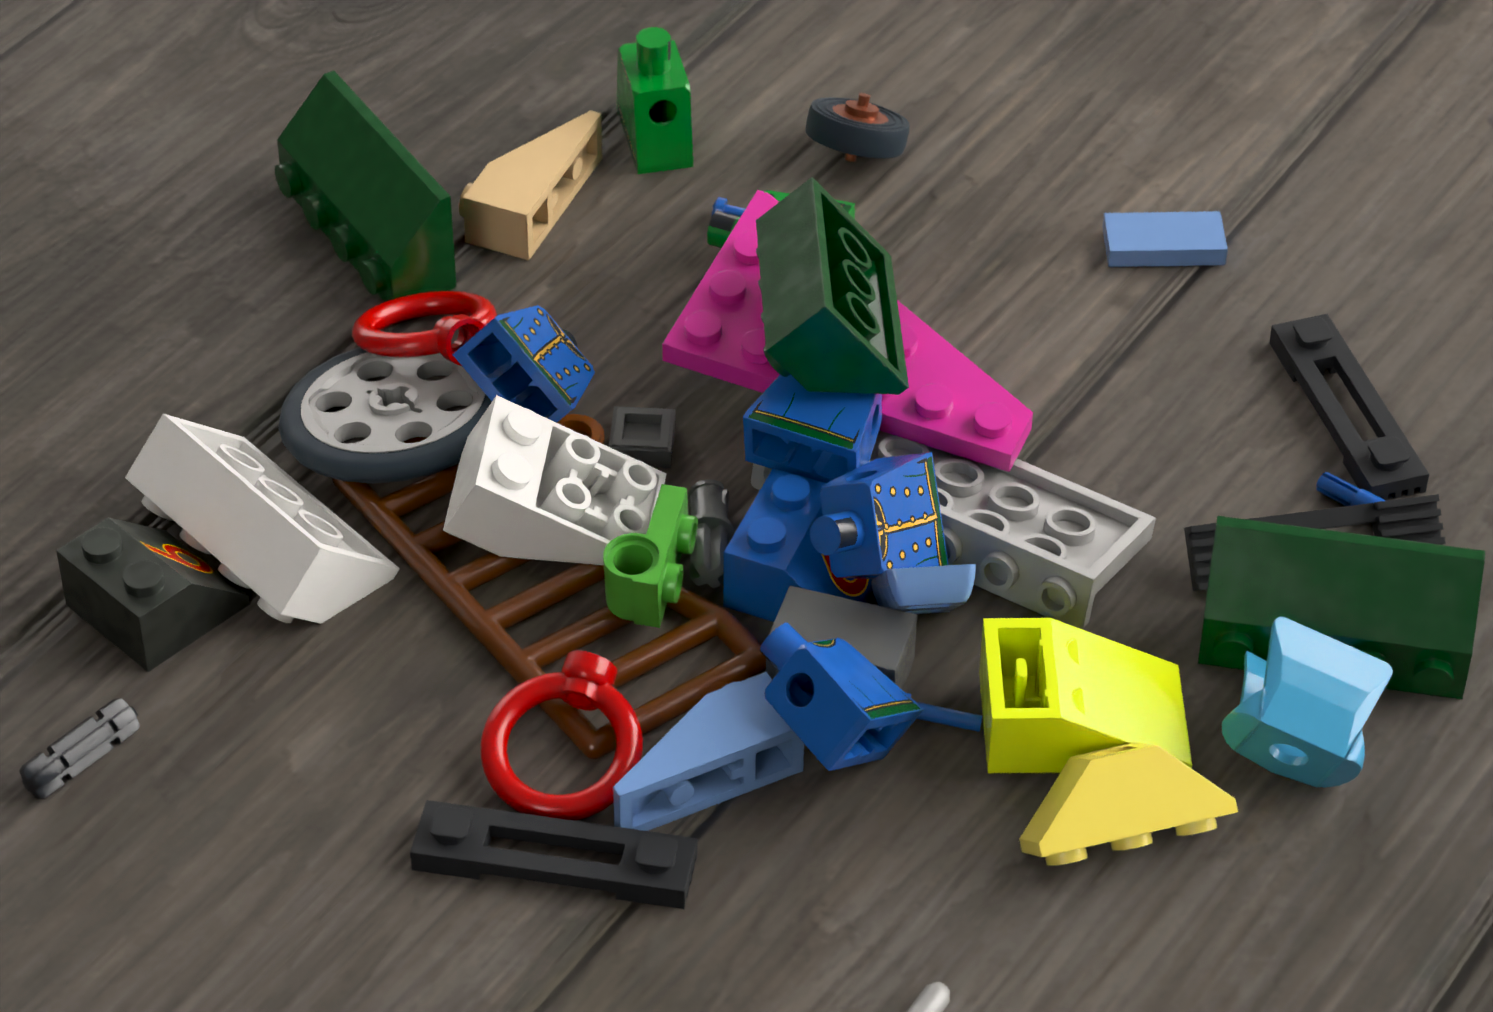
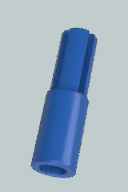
M1329 472L1323 473L1316 484L1318 492L1345 506L1386 501Z

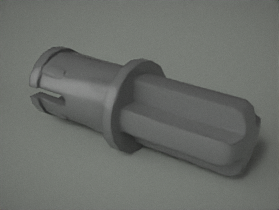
M713 479L699 481L689 490L690 515L697 516L698 518L694 550L690 555V578L697 586L708 584L712 588H716L724 582V551L734 535V527L728 520L729 491L728 489L722 491L724 484Z

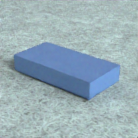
M1220 211L1104 213L1102 229L1108 267L1226 265L1228 249Z

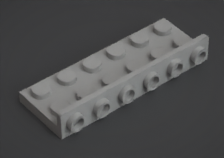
M883 431L878 432L869 462L882 457L932 452L948 565L976 564L973 585L1048 618L1083 629L1089 623L1095 594L1152 538L1156 517L1019 459L1015 460L1010 472L896 435ZM753 463L752 486L760 490L772 469Z

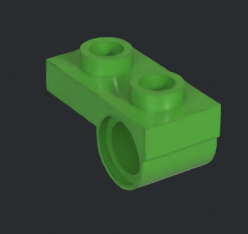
M662 484L647 533L623 534L611 540L605 547L603 564L606 603L609 610L617 617L634 621V624L660 628L667 602H678L683 582V565L679 564L682 553L692 554L698 528L697 516L688 515L687 488Z

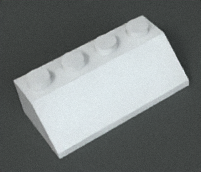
M162 414L125 477L145 495L141 502L148 510L164 519L175 521L183 528L179 534L183 541L203 553L212 554L221 562L218 567L219 572L233 583L252 589L260 596L257 602L258 606L268 615L281 622L291 623L294 618L322 624L393 580L400 569L242 436Z

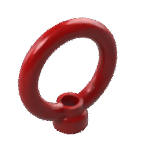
M462 291L417 293L398 297L368 309L355 321L352 328V337L362 350L375 355L405 358L441 354L446 360L461 366L452 354L495 318L497 313L494 305L488 299L473 293ZM433 315H454L441 318L435 324L433 330L412 333L380 331L390 325L409 319ZM458 329V330H459L458 338H457V340L451 345L452 337H453L455 331Z
M571 651L567 654L561 672L546 673L528 679L511 689L495 705L482 733L480 744L481 763L490 786L508 806L523 814L576 821L595 815L614 803L613 787L642 758L643 735L634 709L628 700L613 687L618 674V670L613 663L591 652ZM554 699H562L570 706L585 711L599 709L610 721L616 738L615 756L606 773L586 789L570 794H547L527 786L516 776L508 759V739L516 722L531 708Z

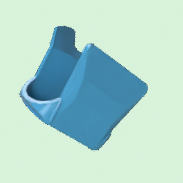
M1278 617L1272 623L1267 661L1248 651L1244 655V680L1240 705L1232 710L1222 721L1223 737L1235 752L1272 773L1314 787H1333L1350 782L1359 775L1363 767L1365 743L1362 728L1393 674L1392 667L1385 661L1286 617Z

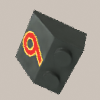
M108 517L56 550L66 605L147 672L250 605L249 596L165 530Z

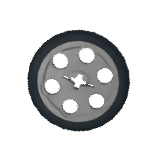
M358 347L325 361L310 370L293 386L283 402L278 428L282 442L300 464L320 475L347 482L372 484L406 481L435 474L459 464L467 437L492 401L462 366L446 360L441 354L405 358L384 357L366 352ZM387 376V378L379 381H365L373 377ZM434 376H447L437 381H426V379ZM453 406H468L459 411H444ZM333 407H346L337 412H324ZM426 437L425 440L420 442L404 443V441L410 438ZM351 438H366L356 443H342Z

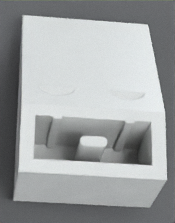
M496 395L467 437L461 454L443 531L501 557L604 565L603 552L611 540L628 533H647L661 485L665 484L666 473Z

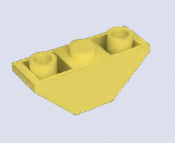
M1133 742L1071 756L1019 840L1023 853L1045 857L1048 866L1063 865L1088 858L1086 847L1110 842L1111 848L1114 851L1149 845L1153 843L1151 832L1175 827L1176 835L1178 836L1211 831L1217 828L1215 817L1237 813L1238 809L1234 797L1159 746Z

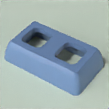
M976 564L888 569L871 581L873 594L878 606L913 614L950 612L966 603L970 597L975 580Z

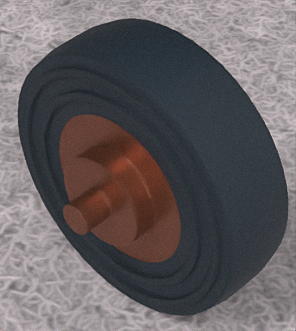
M859 93L858 100L840 97L815 99L808 111L806 134L823 146L846 153L845 160L855 162L857 156L895 158L902 155L906 147L909 135V122L902 115L890 109L869 103L870 95Z

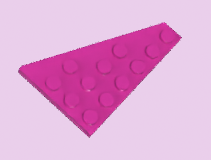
M760 190L756 191L662 343V361L761 393L780 375L768 362L763 350L765 346L764 323L761 319V313L763 312L762 293L758 284L760 280L759 258L756 254V248L758 247L756 220L779 203L769 193ZM897 300L909 388L899 395L882 394V420L879 431L1010 472L1032 429L1033 412Z

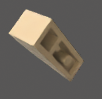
M589 111L489 162L475 182L468 183L465 186L460 197L459 214L464 217L465 242L529 261L602 159L601 113Z

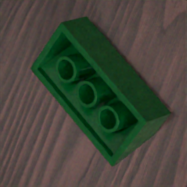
M334 70L323 74L277 139L279 165L275 166L274 173L281 192L285 197H293L303 208L304 214L312 228L315 230L321 229L331 240L340 260L343 262L349 261L360 273L363 284L368 292L372 295L378 294L384 302L417 293L449 291L456 288L451 196Z
M811 177L756 220L758 241L756 254L759 258L760 280L758 284L762 293L763 312L761 313V319L764 323L765 332L764 354L771 366L783 377L792 375L807 391L899 395L909 388L891 255Z
M1217 516L1198 664L1244 670V655L1246 651L1267 661L1272 623L1278 617H1286L1388 663L1392 667L1393 674L1384 689L1463 699L1473 653L1485 551Z

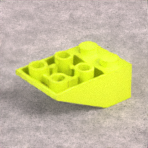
M983 618L979 678L988 773H1061L1071 756L1133 742L1157 745L1192 769L1179 666L1177 664L1052 618Z

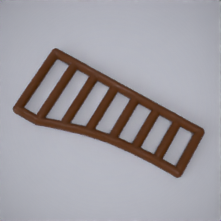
M426 437L410 438L404 441V443L420 442L425 440ZM459 464L428 475L383 498L367 483L347 482L332 478L338 490L518 684L545 674L542 668L567 656L569 652L576 651L632 622L617 617L609 610L608 606H605L522 649L505 629L603 580L604 565L578 563L485 610L469 591L533 559L501 557L490 552L450 572L434 554L463 539L443 531L445 521L415 535L400 519V517L451 493ZM683 587L681 588L678 602H667L666 607L691 620L611 661L618 670L613 687L617 689L715 636L735 656L634 709L641 725L642 735L691 710L706 694L719 690L729 683L746 680L766 669V658L759 651L762 644L727 609ZM554 699L538 704L586 757L599 759L616 750L615 733L610 722L597 729L579 709L570 706L562 699Z

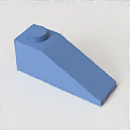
M764 672L740 682H732L719 690L706 694L613 787L614 826L649 831L802 772L804 743L765 699V688L772 681L769 674Z

